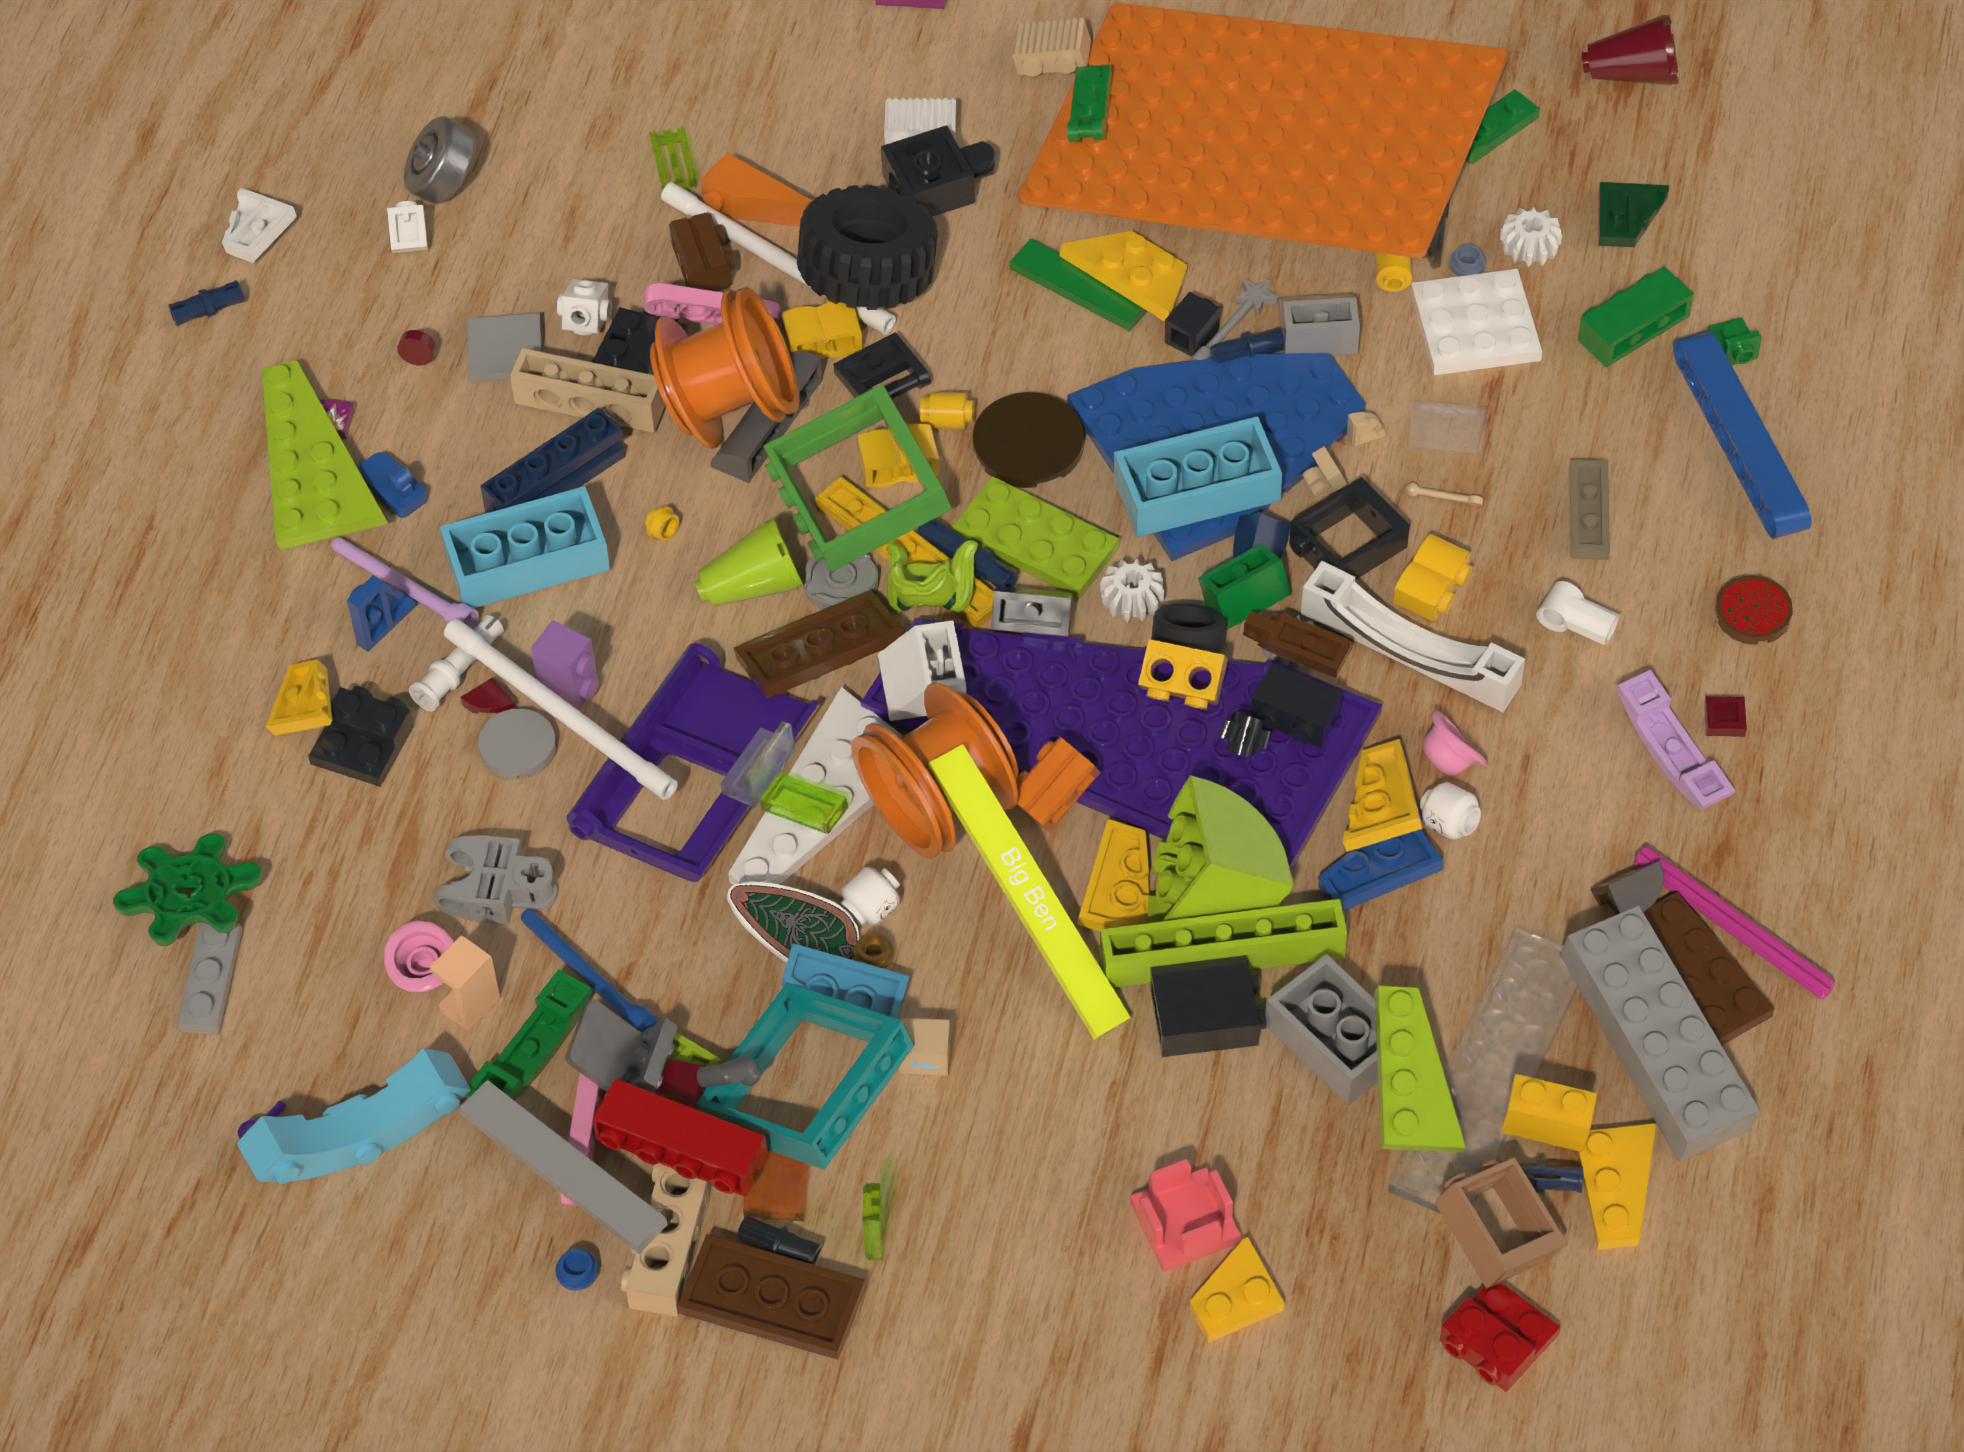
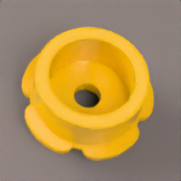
M671 507L655 508L647 515L645 520L647 535L652 540L659 539L662 542L670 540L675 535L679 527V517L673 513Z

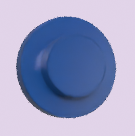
M569 1250L561 1256L556 1264V1277L558 1282L566 1289L573 1291L586 1289L597 1278V1262L591 1254L584 1250Z

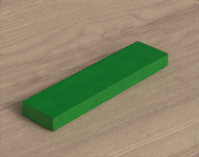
M1031 238L1010 260L1011 270L1129 332L1147 312V310L1060 257V253Z

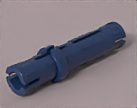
M937 519L919 526L917 530L920 536L951 558H953L957 548L968 541ZM977 547L974 555V577L983 578L995 587H1013L1017 581L1018 573L995 559L994 554L988 549Z

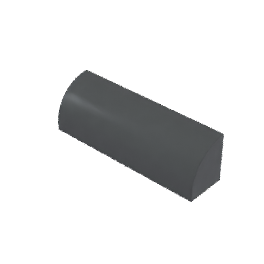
M804 351L789 353L799 388L800 402L797 412L786 414L782 422L776 423L765 416L755 402L752 403L711 461L712 468L750 483L768 458L763 446L785 434L822 382L821 357Z

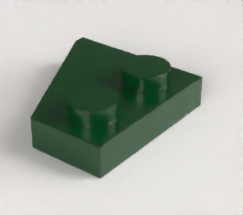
M1600 182L1598 191V246L1634 248L1668 199L1669 185Z

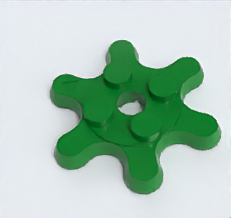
M216 833L200 837L193 851L183 856H171L159 846H150L141 850L137 856L138 865L149 874L148 879L138 887L120 890L113 897V905L123 916H134L142 913L155 915V919L149 926L148 932L150 938L159 946L173 944L180 931L190 924L206 923L219 933H228L237 925L238 911L227 903V900L238 892L256 888L261 879V869L252 862H245L234 866L222 864L219 860L223 856L226 844L224 838ZM186 888H197L190 893L191 897L187 898L186 894L181 893Z

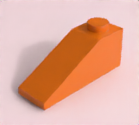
M726 153L701 178L703 202L734 219L800 227L803 211L812 202L811 199L730 153Z

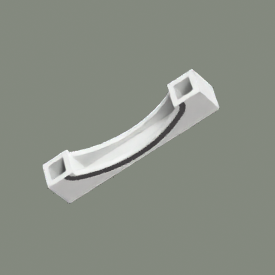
M1321 561L1303 586L1301 615L1498 711H1505L1522 686L1525 658L1492 642L1488 647L1470 645L1425 630L1397 615L1374 599L1355 582V576L1326 562Z

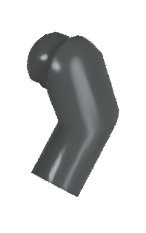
M741 1057L722 1064L701 1067L697 1072V1081L704 1088L738 1082L745 1086H751L760 1079L761 1070L757 1067V1062L752 1058Z

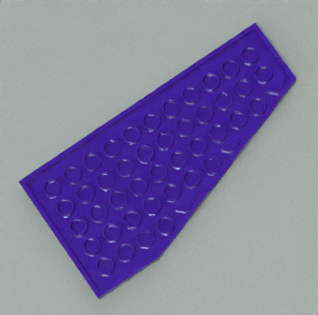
M915 618L907 631L917 625L945 621ZM954 623L966 682V694L977 700L1000 727L1014 753L1018 766V775L1023 771L1029 773L1039 762L1036 757L1042 747L1049 741L1055 743L1061 737L1100 771L1098 777L1076 802L1133 827L1143 829L1145 832L1164 840L1167 839L1174 820L1168 817L1169 811L1190 775L1214 782L1242 797L1268 821L1284 847L1290 872L1381 715V704L1274 661H1266L1265 665L1228 660L1218 705L1208 703L1207 709L1184 705L1185 698L1171 695L1169 701H1161L1147 697V690H1143L1138 685L1147 646H1145L1144 650L1083 643V638L1027 632H1024L1023 636L963 628V624ZM1170 663L1157 665L1154 670V679L1159 682L1169 680L1173 675V665ZM1271 663L1343 691L1341 714L1322 748L1300 743L1292 736L1274 729L1270 730L1262 727L1264 730L1271 731L1266 750L1256 749L1254 757H1246L1226 750L1228 739L1221 738L1219 735L1224 719L1230 718L1234 720L1236 711L1251 714V698ZM1203 670L1196 672L1191 680L1192 687L1197 690L1207 688L1212 680L1211 673ZM881 671L861 701V707L874 712L882 720L910 732L928 721V716L894 721L889 720Z

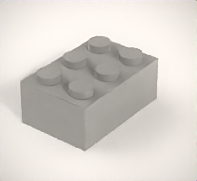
M1327 954L1266 1000V1027L1348 1105L1378 1082L1375 999Z

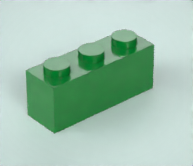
M1664 266L1653 274H1646L1638 283L1625 291L1620 290L1616 292L1610 300L1597 308L1592 307L1588 309L1580 319L1578 341L1607 368L1690 317L1694 293Z

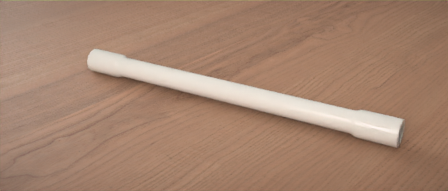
M670 182L665 186L661 194L662 201L685 215L694 216L708 212L711 214L714 225H722L725 237L808 286L801 277L795 257L703 203L697 196L674 182ZM857 306V309H855L857 318L883 335L888 334L895 325L896 317L881 307H878L877 310H867L866 307Z
M453 619L447 624L444 630V637L466 654L474 656L612 759L660 799L667 800L674 794L678 783L653 763L644 760L488 644L480 634L461 620Z

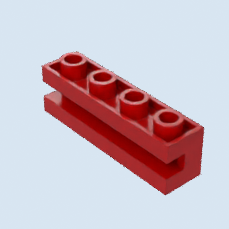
M616 1078L593 1117L596 1139L607 1148L612 1150H620L621 1148L636 1154L642 1161L648 1164L656 1165L659 1163L674 1169L684 1178H698L711 1183L717 1190L726 1194L734 1192L747 1197L753 1185L752 1173L754 1169L761 1170L768 1157L766 1136Z

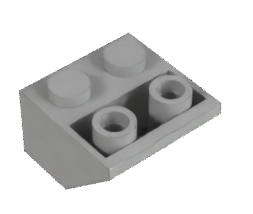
M1351 293L1278 297L1277 302L1281 333L1284 341V354H1358L1360 322L1357 301L1354 295Z

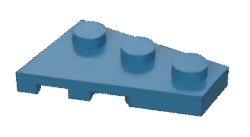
M793 943L781 986H784L787 982L898 1019L909 976Z

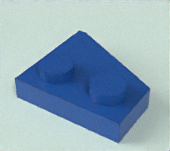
M372 575L363 585L357 586L347 599L357 645L369 652L418 605L417 601Z

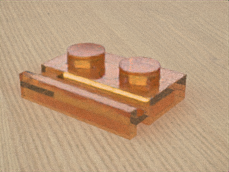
M767 1150L768 1157L762 1169L755 1168L752 1173L753 1185L747 1197H744V1218L762 1216V1219L804 1222L810 1165Z

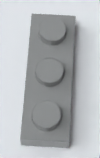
M200 923L177 1022L180 1032L220 1035L242 936L240 924L237 923L236 927L228 933H219L209 924Z

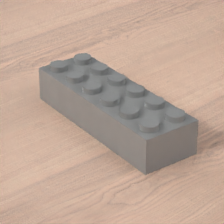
M1640 906L1568 935L1560 957L1678 1161L1685 1160L1751 1131L1760 1110Z

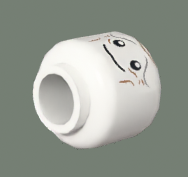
M1449 782L1438 784L1435 788L1427 790L1420 802L1422 821L1425 827L1451 840H1457L1473 833L1479 824L1481 810L1478 808L1479 804L1474 794Z
M864 867L843 886L842 895L844 900L841 902V905L859 925L863 926L867 923L876 926L899 906L900 898L895 889L900 884L885 868L878 872L874 868Z

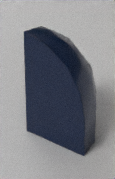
M1262 513L1240 516L1234 537V558L1260 543H1264L1281 559L1291 525Z

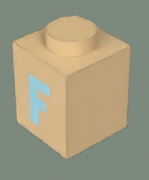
M901 1018L914 1047L899 1066V1074L948 1076L951 1041L950 1020Z

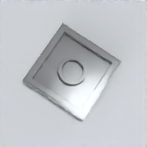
M540 313L467 318L468 373L470 383L511 380L510 374L522 348L542 352Z

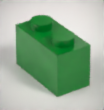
M1260 543L1198 577L1205 605L1223 614L1226 619V630L1241 624L1247 619L1250 611L1259 613L1291 595L1282 560L1264 543Z

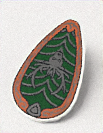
M769 882L739 883L731 886L727 891V901L744 928L785 963L788 961L793 943L854 960V946L860 939L858 926L850 913L839 904L810 892Z

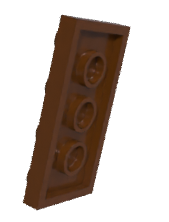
M869 590L734 647L736 660L765 698L768 699L775 695L783 694L787 690L803 683L818 679L822 675L843 666L851 665L857 660L878 651H882L901 637L904 631L873 591Z
M1678 892L1659 901L1643 912L1721 1045L1773 1017L1775 1008Z
M706 1234L677 1308L678 1314L838 1360L866 1285L865 1279Z

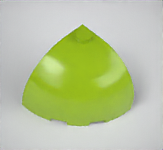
M1190 775L1169 811L1168 817L1174 820L1166 841H1158L1151 870L1152 873L1158 874L1156 895L1148 896V922L1154 923L1277 907L1284 897L1290 894L1294 886L1286 853L1278 835L1268 821L1242 797L1219 784Z

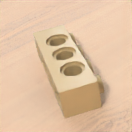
M525 348L521 349L510 374L514 403L581 418L599 407L619 426L655 433L665 408V403L657 387L655 377L650 374Z
M658 1163L653 1166L652 1181L655 1182L653 1193H646L644 1201L666 1218L667 1226L672 1225L677 1228L670 1232L661 1231L640 1254L631 1249L635 1257L632 1267L626 1266L624 1269L621 1291L627 1294L629 1309L678 1317L677 1305L691 1272L714 1186L698 1178H684L674 1169ZM674 1190H686V1192L681 1195L670 1194ZM656 1262L666 1263L664 1267L659 1269L650 1268Z

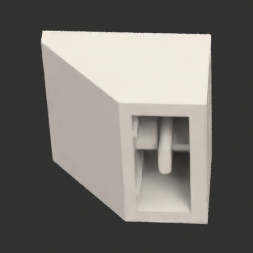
M953 620L914 626L878 653L890 721L927 716L924 705V691L927 685L933 682L944 684L956 692L966 693V682Z

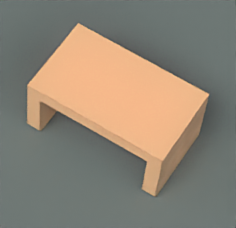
M462 935L430 966L431 973L453 989L439 1003L440 1011L467 1031L500 999L492 956Z

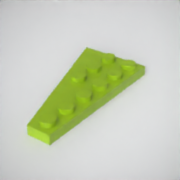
M294 360L262 368L275 541L279 549L292 548L388 524L298 361Z

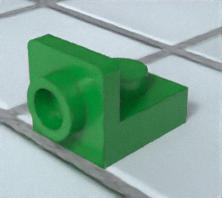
M1742 317L1708 326L1707 331H1712L1715 334L1731 365L1746 364L1758 359L1762 336L1759 331L1750 332Z

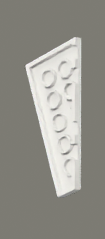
M841 687L728 873L729 882L733 885L745 882H769L780 885L874 805L861 782L853 762L851 752L853 739L863 734L865 727L871 723L888 728L900 739L904 736L874 712L861 707V702Z

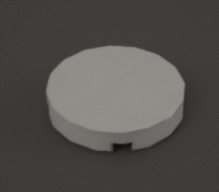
M868 554L833 572L830 571L824 559L817 562L814 555L804 567L803 584L806 595L814 605L823 610L866 591L872 590L874 594L878 591V569Z
M509 709L497 713L485 723L479 733L478 749L484 766L494 775L506 779H518V776L527 774L528 777L539 774L551 763L556 754V736L550 721L542 714L529 709Z

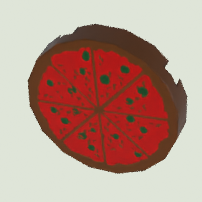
M1743 576L1731 580L1721 588L1715 604V615L1719 620L1718 624L1722 631L1732 639L1758 645V641L1768 640V643L1776 641L1787 632L1793 615L1792 600L1786 590L1773 580L1761 576Z

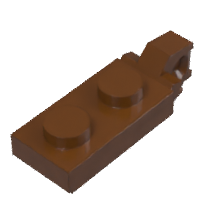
M1250 611L1244 622L1243 635L1258 642L1257 645L1261 648L1334 678H1337L1352 649L1351 640L1284 613H1281L1280 617L1272 615L1271 618H1267Z

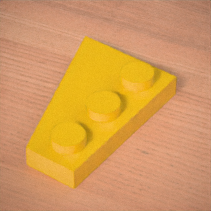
M1400 739L1362 750L1355 781L1356 796L1354 804H1350L1348 813L1350 824L1348 831H1344L1342 840L1346 852L1423 829Z

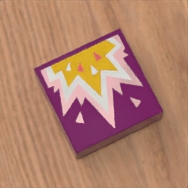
M319 399L340 438L346 440L355 412L353 403Z

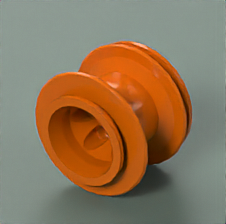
M749 287L738 289L737 292L732 289L726 290L721 299L722 323L690 336L674 319L667 316L660 317L656 323L655 342L652 343L650 348L651 365L657 387L673 420L685 434L689 436L694 435L699 442L711 449L717 448L721 442V415L755 402L765 416L779 423L784 420L786 414L797 412L799 408L800 398L797 378L783 336L763 300Z
M936 682L927 685L924 691V705L928 721L901 739L888 728L871 723L865 727L863 734L854 738L851 743L854 765L870 799L893 831L911 849L926 858L936 857L941 851H952L956 845L957 836L952 814L955 812L927 767L928 763L963 744L1003 810L1009 811L1014 809L1018 800L1016 783L1018 766L1011 746L1000 727L986 709L973 697L964 692H956L952 688Z

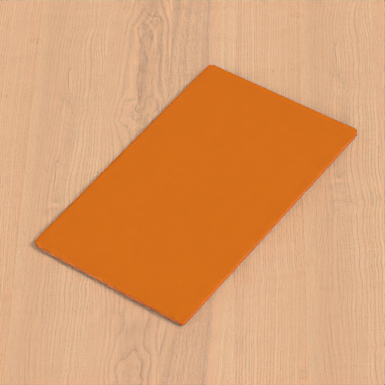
M1115 3L1111 5L1089 49L1090 54L1087 66L1111 64L1113 79L1105 140L1094 141L1093 137L1081 138V142H1069L1067 123L1070 121L1073 82L1019 192V200L1022 204L1422 258L1428 251L1508 59L1507 50L1480 45Z

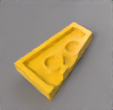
M1107 819L1076 925L1100 932V929L1149 923V864L1145 830Z
M1656 1123L1590 1130L1583 1151H1576L1578 1164L1583 1166V1187L1597 1250L1639 1245Z

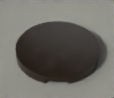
M1015 393L994 401L982 411L973 429V451L985 468V472L989 476H993L1014 487L1034 488L1039 483L1048 482L1060 476L1064 478L1077 466L1083 454L1084 431L1076 412L1063 401L1042 393Z

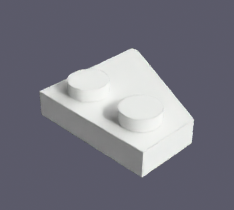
M240 188L237 193L239 200L237 211L231 212L229 218L230 226L225 231L222 244L227 254L254 263L297 216L293 206Z

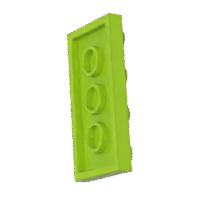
M993 476L952 526L953 531L967 540L977 542L980 549H988L994 554L995 558L1064 592L1073 593V596L1078 599L1082 598L1120 548L1119 538Z

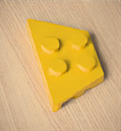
M1134 231L1065 242L1061 245L1059 255L1164 322L1173 311L1174 305L1177 302L1180 287L1183 285L1188 266Z

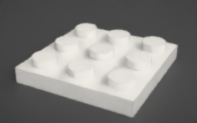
M1518 269L1411 283L1410 293L1433 375L1541 361L1542 349Z

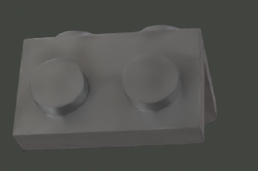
M592 999L584 1005L565 1059L571 1067L606 1092H608L616 1078L654 1093L663 1081L664 1076L661 1072L665 1061L674 1050L675 1045L672 1042L678 1026L665 1017L645 1031L640 1032L599 1001Z

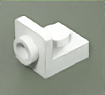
M403 201L396 203L393 208H387L392 253L428 250L426 215L423 205H417L413 201Z

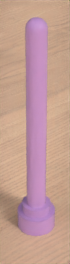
M338 537L332 541L331 547L335 552L444 617L445 623L448 624L453 619H459L472 629L476 627L479 613L465 603L450 604L343 538Z

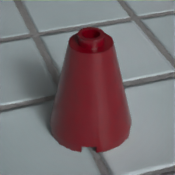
M1670 14L1658 16L1589 43L1588 51L1582 52L1584 73L1591 72L1592 79L1664 85L1679 84L1677 74H1673L1678 73L1674 34H1671L1670 24H1672Z

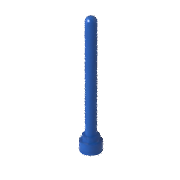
M528 909L522 912L521 921L608 1003L623 1020L640 1032L645 1031L658 1022V1017L646 1006L632 1005L533 910Z

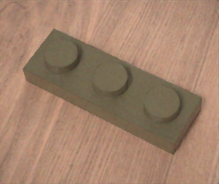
M1570 459V558L1609 560L1608 461Z

